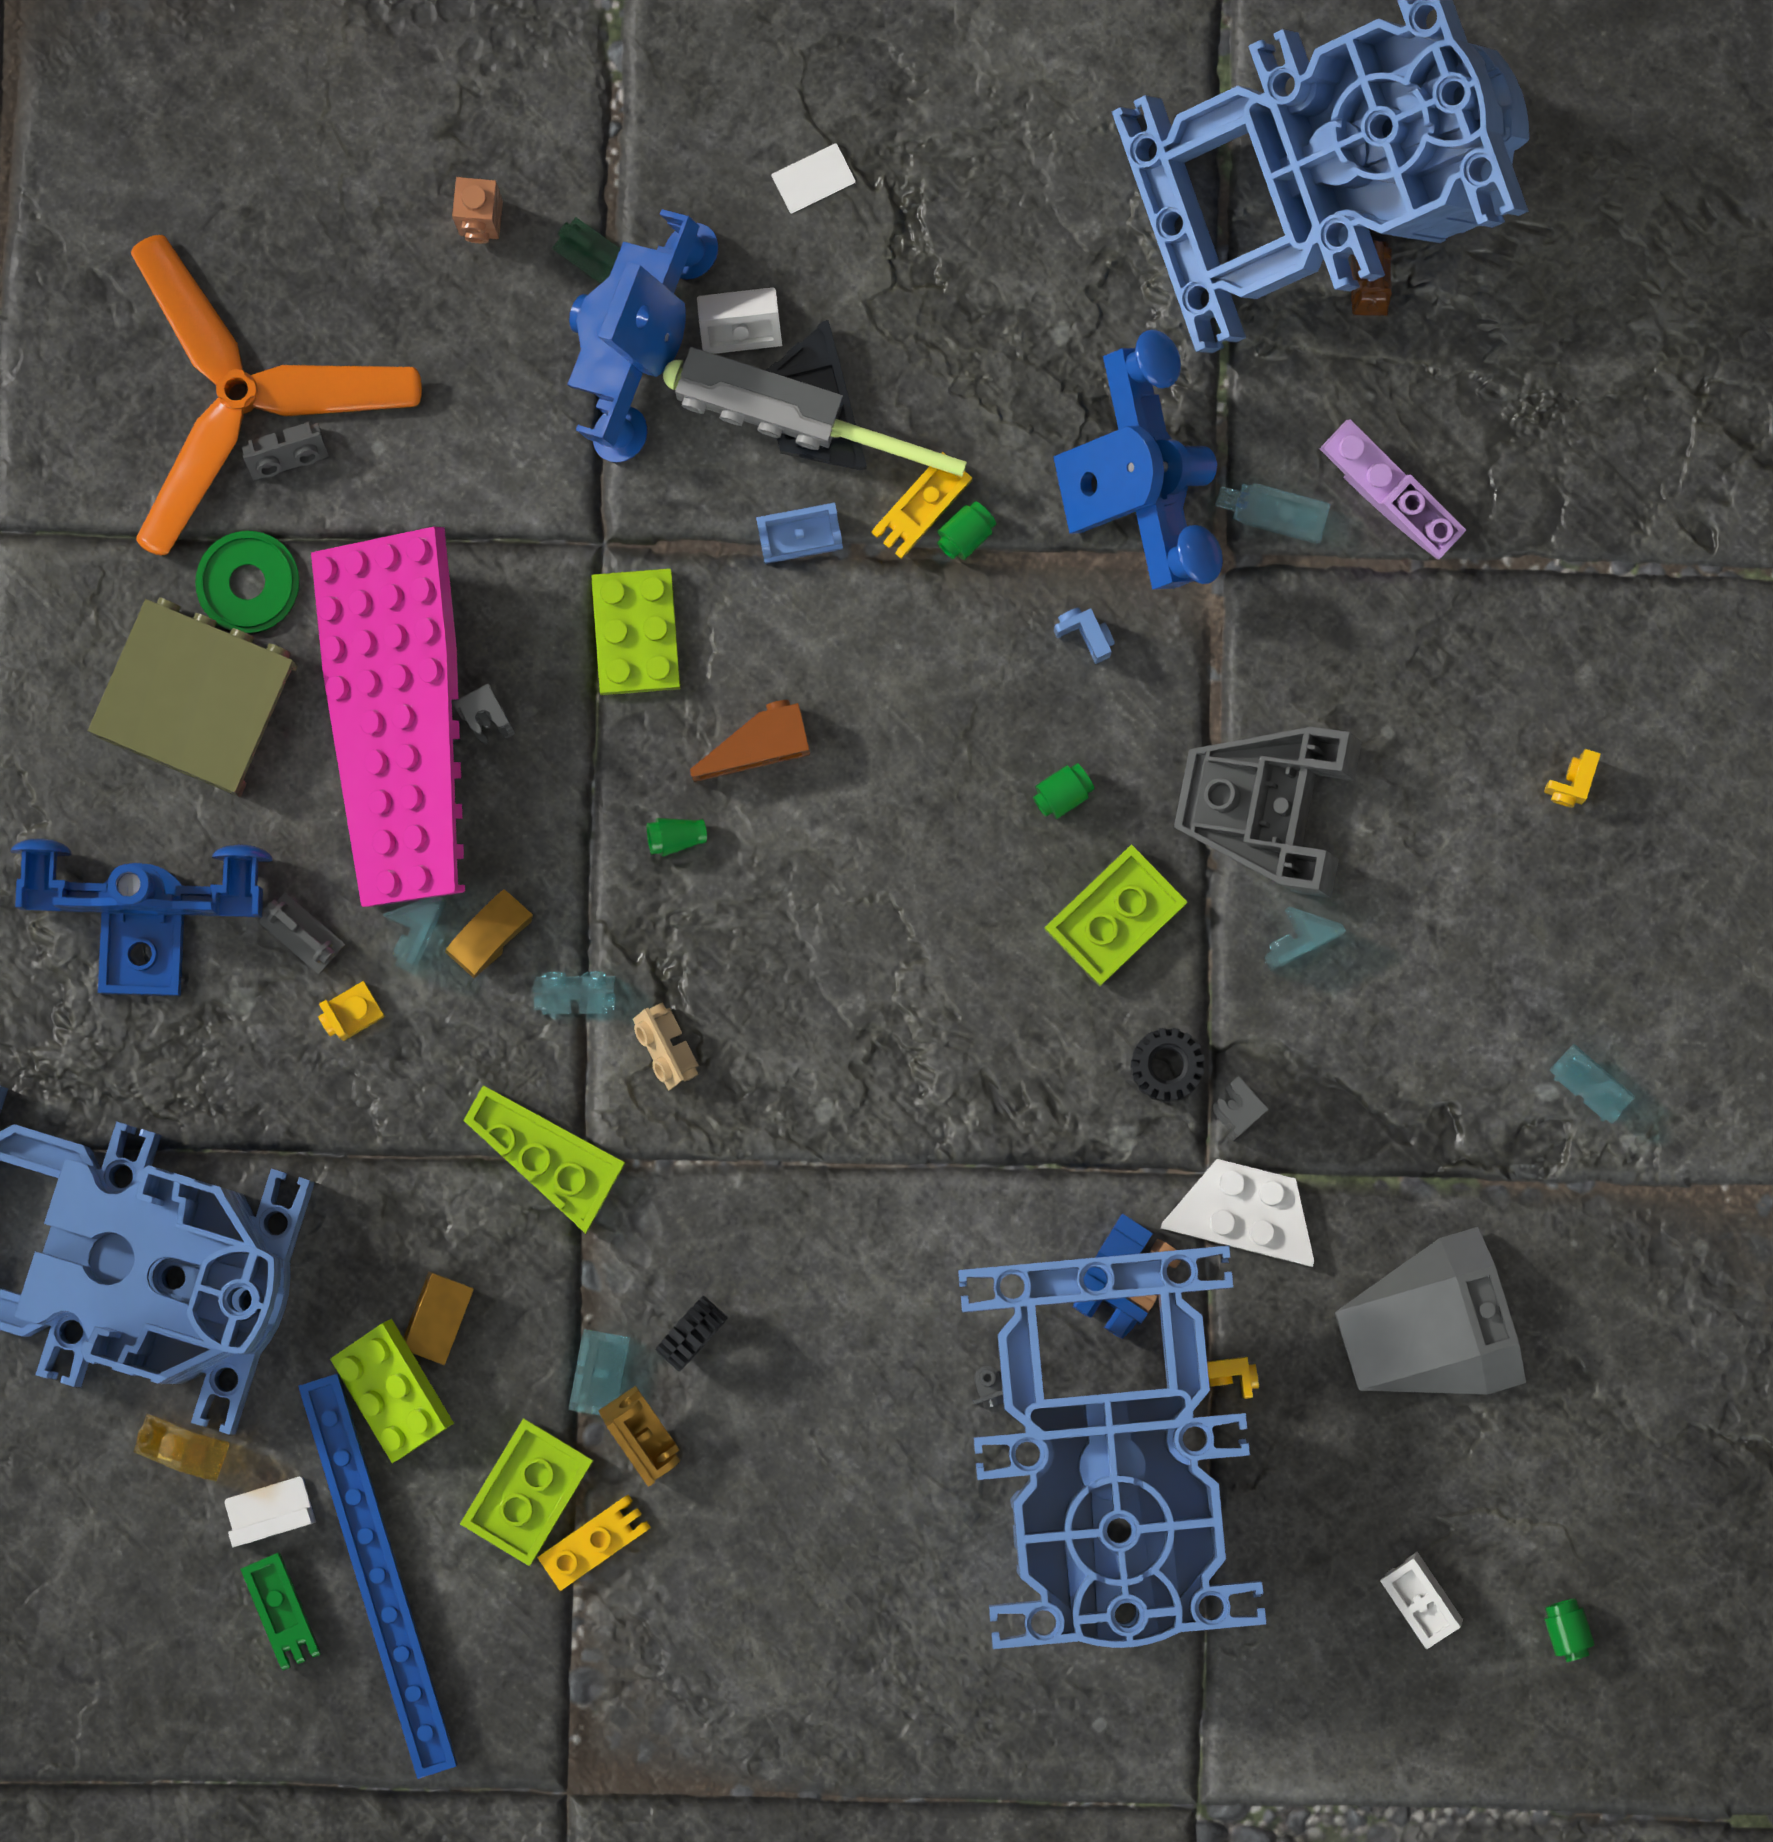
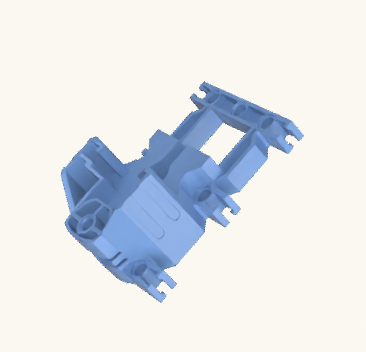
M1397 0L1406 26L1376 19L1316 48L1310 62L1308 61L1299 33L1282 29L1273 35L1276 41H1280L1285 59L1283 66H1278L1273 55L1276 52L1274 45L1265 43V40H1259L1248 46L1265 93L1251 88L1236 86L1177 114L1172 127L1161 98L1145 95L1134 100L1135 107L1137 108L1135 110L1120 107L1111 111L1196 352L1214 353L1224 348L1223 341L1239 342L1246 338L1230 293L1243 298L1258 299L1318 272L1323 260L1326 263L1334 289L1352 291L1360 287L1358 280H1353L1348 257L1353 254L1361 268L1358 271L1360 278L1368 279L1371 282L1384 277L1385 274L1369 229L1386 235L1442 243L1452 235L1464 233L1479 225L1491 228L1505 222L1503 215L1520 216L1529 212L1512 166L1514 151L1529 140V121L1522 90L1508 63L1497 50L1468 43L1453 0ZM1435 9L1437 20L1434 26L1429 29L1426 24L1427 15ZM1293 77L1295 81L1294 90L1291 94L1287 95L1285 90L1286 82L1289 78ZM1140 107L1143 109L1147 124V130L1142 132L1137 118L1142 116ZM1249 133L1285 236L1220 265L1185 162ZM1155 142L1157 146V152L1155 157L1151 160L1149 157V148L1152 145V143ZM1181 216L1183 227L1177 234L1174 225L1176 219ZM1207 290L1209 302L1203 308L1200 299L1203 291ZM1213 317H1215L1222 332L1216 335L1218 342H1215L1210 323Z
M0 1086V1113L8 1088ZM116 1121L101 1168L90 1147L15 1124L0 1131V1161L58 1178L44 1224L51 1226L43 1253L36 1251L34 1253L22 1293L19 1294L0 1288V1330L22 1337H31L51 1326L35 1375L57 1380L59 1373L52 1371L61 1348L72 1350L75 1353L70 1377L62 1376L60 1383L73 1387L82 1386L89 1363L103 1364L112 1367V1370L131 1376H142L151 1379V1382L157 1384H185L206 1373L191 1423L203 1427L208 1426L210 1419L206 1417L213 1399L217 1395L230 1400L226 1422L220 1425L219 1432L229 1435L236 1434L260 1355L272 1340L285 1312L290 1288V1260L315 1182L299 1177L297 1184L300 1185L292 1207L288 1209L276 1204L281 1179L286 1180L287 1173L271 1169L255 1217L244 1194L153 1167V1160L161 1138L159 1134L141 1129L139 1136L146 1139L136 1161L123 1158L127 1135L128 1133L135 1135L137 1128ZM129 1166L133 1173V1179L127 1187L120 1188L115 1183V1173L120 1167ZM283 1213L288 1221L287 1228L282 1234L273 1235L269 1231L268 1221L273 1214ZM178 1266L182 1268L186 1277L183 1286L174 1290L167 1284L166 1279L169 1270ZM250 1292L252 1301L249 1308L245 1309L243 1304L244 1297ZM72 1321L79 1322L83 1328V1336L75 1344L70 1343L65 1337V1328ZM227 1368L233 1369L238 1375V1384L232 1391H225L219 1383L221 1372Z
M1229 1246L958 1270L960 1287L967 1286V1278H992L994 1281L993 1290L995 1298L969 1304L968 1295L961 1296L962 1313L1014 1308V1315L998 1333L997 1337L1004 1410L1025 1427V1433L974 1437L975 1454L983 1453L982 1445H1008V1456L1011 1462L1008 1467L984 1471L983 1463H976L977 1480L1029 1475L1028 1482L1021 1490H1017L1010 1499L1014 1514V1546L1017 1549L1018 1565L1016 1567L1020 1578L1038 1592L1041 1598L1038 1601L989 1605L990 1621H998L997 1614L1025 1615V1634L1000 1638L999 1632H992L993 1649L1078 1641L1102 1647L1126 1648L1152 1644L1180 1632L1266 1624L1265 1608H1257L1255 1615H1230L1229 1596L1253 1591V1597H1261V1594H1263L1261 1581L1209 1585L1211 1577L1226 1560L1219 1483L1198 1467V1460L1250 1455L1249 1443H1246V1439L1238 1440L1239 1448H1215L1212 1428L1216 1425L1233 1422L1237 1423L1239 1430L1247 1429L1246 1413L1193 1418L1194 1409L1210 1391L1203 1316L1182 1299L1181 1293L1233 1288L1232 1271L1224 1272L1223 1280L1201 1281L1197 1277V1259L1220 1255L1221 1263H1229ZM1181 1260L1188 1265L1190 1273L1187 1281L1177 1284L1168 1278L1167 1267L1170 1262ZM1089 1268H1099L1106 1274L1107 1283L1102 1290L1091 1291L1085 1286L1083 1278L1086 1270ZM1016 1275L1023 1281L1024 1291L1020 1297L1010 1299L1002 1294L1000 1283L1005 1276ZM1158 1295L1167 1380L1166 1389L1044 1399L1035 1306ZM1193 1426L1202 1429L1206 1437L1204 1446L1197 1451L1187 1449L1183 1443L1185 1431ZM1032 1442L1038 1447L1040 1452L1039 1459L1034 1465L1023 1466L1017 1461L1016 1449L1021 1443ZM1117 1518L1125 1519L1131 1528L1129 1537L1123 1542H1114L1107 1534L1109 1523ZM1209 1595L1217 1596L1222 1604L1220 1614L1212 1619L1204 1618L1199 1611L1201 1600ZM1132 1603L1135 1608L1132 1619L1124 1623L1116 1621L1115 1612L1121 1604ZM1038 1611H1049L1054 1615L1055 1626L1049 1633L1039 1634L1033 1630L1031 1620Z

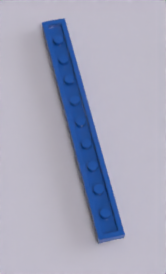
M334 1374L299 1385V1391L417 1779L457 1767L458 1763L339 1374Z

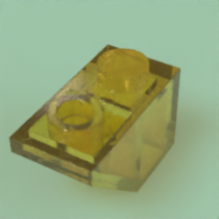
M146 1414L143 1426L138 1432L137 1443L133 1452L179 1472L217 1482L230 1443L184 1425Z

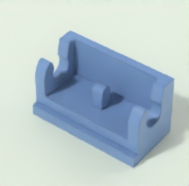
M835 503L756 517L765 564L843 549Z

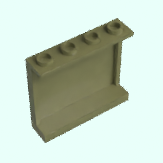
M159 597L157 603L145 599L87 731L94 737L241 798L247 784L243 779L291 670L296 671L298 666L293 660L289 659L291 652L269 643L267 649L253 644L254 637L241 630L232 628L229 634L217 629L218 622L205 615L195 613L194 618L179 613L181 606Z

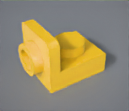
M1585 749L1581 753L1580 758L1572 757L1565 779L1572 782L1571 786L1549 780L1544 793L1552 795L1551 801L1562 806L1573 808L1575 803L1582 805L1587 799L1601 754Z
M364 981L330 1001L325 1000L319 1003L324 1013L319 1015L318 1018L330 1037L337 1034L339 1039L343 1041L385 1017Z
M1248 1357L1207 1362L1209 1387L1233 1384L1232 1376L1239 1375L1242 1398H1253L1252 1389L1259 1388L1256 1364L1249 1365Z

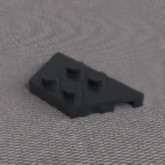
M829 320L822 321L814 332L801 343L795 344L780 361L774 362L765 371L843 395L844 404L838 420L856 425ZM781 433L780 438H777L781 454L856 470L867 469L861 443L842 437H832L829 448L819 446L818 450H812L796 443L797 438Z

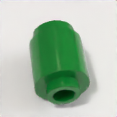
M975 501L970 506H963L937 531L941 538L937 543L941 550L951 559L959 557L965 560L992 535L991 529L997 525L996 520L982 504Z
M1079 763L1072 767L1066 765L1035 786L1038 794L1033 797V800L1045 817L1052 814L1055 819H1059L1089 799L1088 794L1095 790V787Z
M1568 1599L1546 1606L1545 1610L1548 1617H1545L1544 1621L1555 1656L1564 1655L1566 1662L1589 1656L1588 1648L1594 1646L1595 1643L1584 1608L1578 1606L1577 1599Z

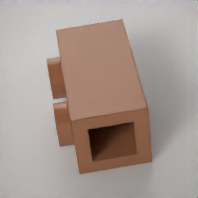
M456 177L452 217L459 235L465 236V240L468 242L479 244L488 243L489 239H499L503 199L497 182L495 180Z

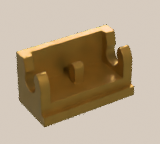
M428 1271L403 1336L413 1354L445 1365L473 1293V1288Z
M636 1386L598 1410L606 1427L648 1487L680 1462V1459L675 1454L679 1451L678 1446Z

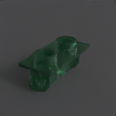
M577 217L574 218L571 224L566 222L559 230L558 235L560 238L552 249L601 284L610 276L620 248Z

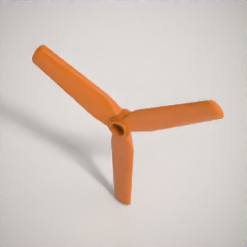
M153 235L138 242L132 248L131 255L192 365L216 385L218 396L210 407L196 420L136 537L138 544L146 551L161 556L169 553L236 444L243 415L254 408L281 416H298L416 407L419 404L422 396V382L420 374L415 367L280 365L253 375L248 374L243 370L238 343L164 235ZM237 384L248 386L247 394L241 400H231L229 398V392L233 386Z

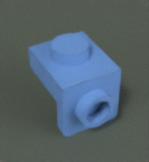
M1080 607L1074 608L1058 617L1060 623L1054 626V633L1057 638L1079 629L1095 664L1110 658L1112 651L1109 646L1115 644L1113 637L1105 622L1100 625L1098 624L1091 608L1084 612H1081Z

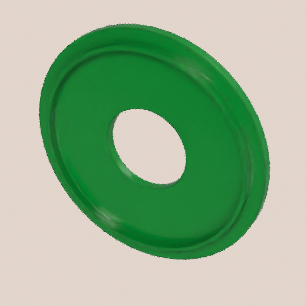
M257 531L235 532L217 540L203 555L196 572V593L204 612L209 618L217 621V624L229 631L235 628L247 634L258 633L277 625L291 611L299 591L298 568L291 553L277 539ZM253 565L264 574V589L253 599H241L234 595L230 588L231 575L240 566Z

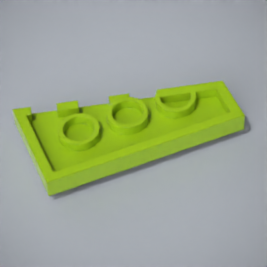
M484 1085L463 1120L585 1234L588 1233L621 1173L625 1162Z

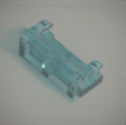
M583 1329L568 1410L600 1415L598 1410L619 1397L630 1337Z

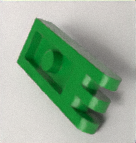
M276 1553L241 1568L240 1570L282 1671L291 1668L290 1660L286 1655V1652L289 1650L292 1651L297 1664L306 1661L301 1648L303 1644H307L308 1651L313 1658L321 1655L281 1553Z

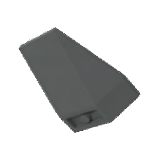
M1479 1227L1438 1238L1334 1312L1358 1390L1491 1394L1526 1383L1519 1340L1495 1263Z

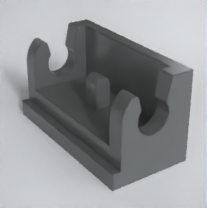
M489 684L452 702L462 720L467 721L477 739L483 744H488V738L483 733L482 728L483 726L489 728L491 726L490 721L498 726V731L505 739L515 734Z
M1239 1076L1225 1088L1232 1100H1229L1226 1104L1224 1100L1218 1099L1217 1104H1213L1215 1116L1230 1132L1228 1137L1232 1141L1269 1110Z

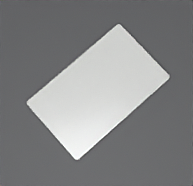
M836 143L772 174V178L790 213L809 206L856 182Z

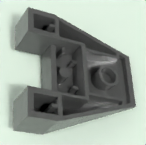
M1306 727L1189 749L1174 828L1292 892L1332 898L1339 859L1326 850L1302 847L1316 775L1354 781L1362 741L1350 732Z

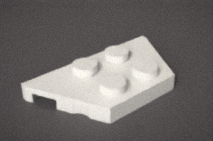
M1220 1159L1214 1161L1168 1217H1166L1160 1228L1313 1267L1314 1264L1313 1252L1296 1179Z

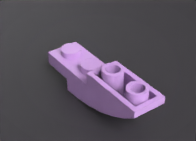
M1351 419L1346 420L1321 446L1320 450L1345 474L1343 478L1389 521L1436 559H1440L1466 531L1411 474L1406 475Z

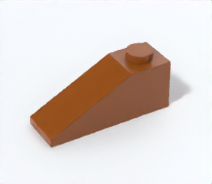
M780 700L767 704L766 711L756 714L690 769L693 782L809 756L810 750L799 703L790 705L789 700Z

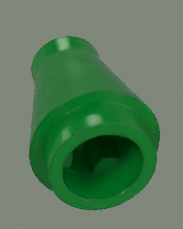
M656 818V822L647 823L646 825L651 855L660 854L661 857H665L697 844L707 843L704 819Z

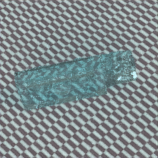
M1253 483V485L1242 484L1241 491L1221 486L1215 506L1235 511L1233 519L1242 522V524L1315 544H1320L1330 508V504L1327 502Z

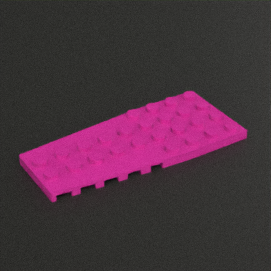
M434 526L311 552L322 670L361 905L363 907H375L463 893L465 885H458L457 859H464L463 844H457L456 819H463L462 804H455L454 779L461 778V762H454L453 739H460L459 721L452 720V700L458 699L457 647L445 527Z

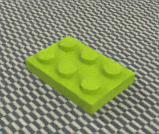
M658 569L591 575L600 694L612 695L680 689L672 570Z
M1131 844L1044 929L1101 986L1187 904V901Z
M392 1319L383 1322L330 1358L391 1463L402 1459L454 1424Z
M523 1418L460 1525L526 1565L531 1566L594 1460Z

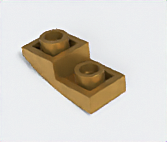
M503 889L461 930L446 948L445 953L475 978L502 955L503 946L532 922L533 914Z

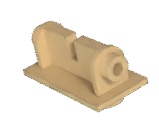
M660 1003L650 1009H644L633 1018L636 1037L643 1046L647 1047L653 1059L654 1073L661 1082L665 1083L668 1091L683 1080L686 1082L699 1075L696 1067L699 1065L687 1041L675 1046L670 1041L682 1034L670 1008L666 1009L664 1004Z

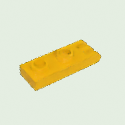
M929 466L875 526L871 533L878 538L888 527L893 530L883 544L890 549L901 537L905 542L898 547L895 554L902 559L972 482V477L965 471L961 477Z
M629 1494L537 1557L560 1591L651 1528L647 1521L639 1524L634 1530L629 1525V1523L642 1515L638 1508L626 1516H623L620 1510L629 1506L633 1501Z

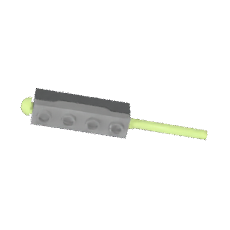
M693 347L689 349L684 367L683 360H673L665 366L663 371L665 384L670 389L675 390L677 400L682 401L681 406L692 412L704 414L705 409L720 413L719 418L727 423L742 426L743 421L757 425V430L760 433L774 438H780L781 433L797 438L796 443L812 450H818L819 446L829 448L832 437H842L961 477L966 468V461L838 420L844 404L843 395Z

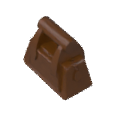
M1372 239L1385 276L1371 282L1368 279L1360 278L1358 271L1361 268L1355 255H1351L1353 280H1358L1360 286L1351 291L1353 315L1387 316L1392 295V249L1388 247V241Z

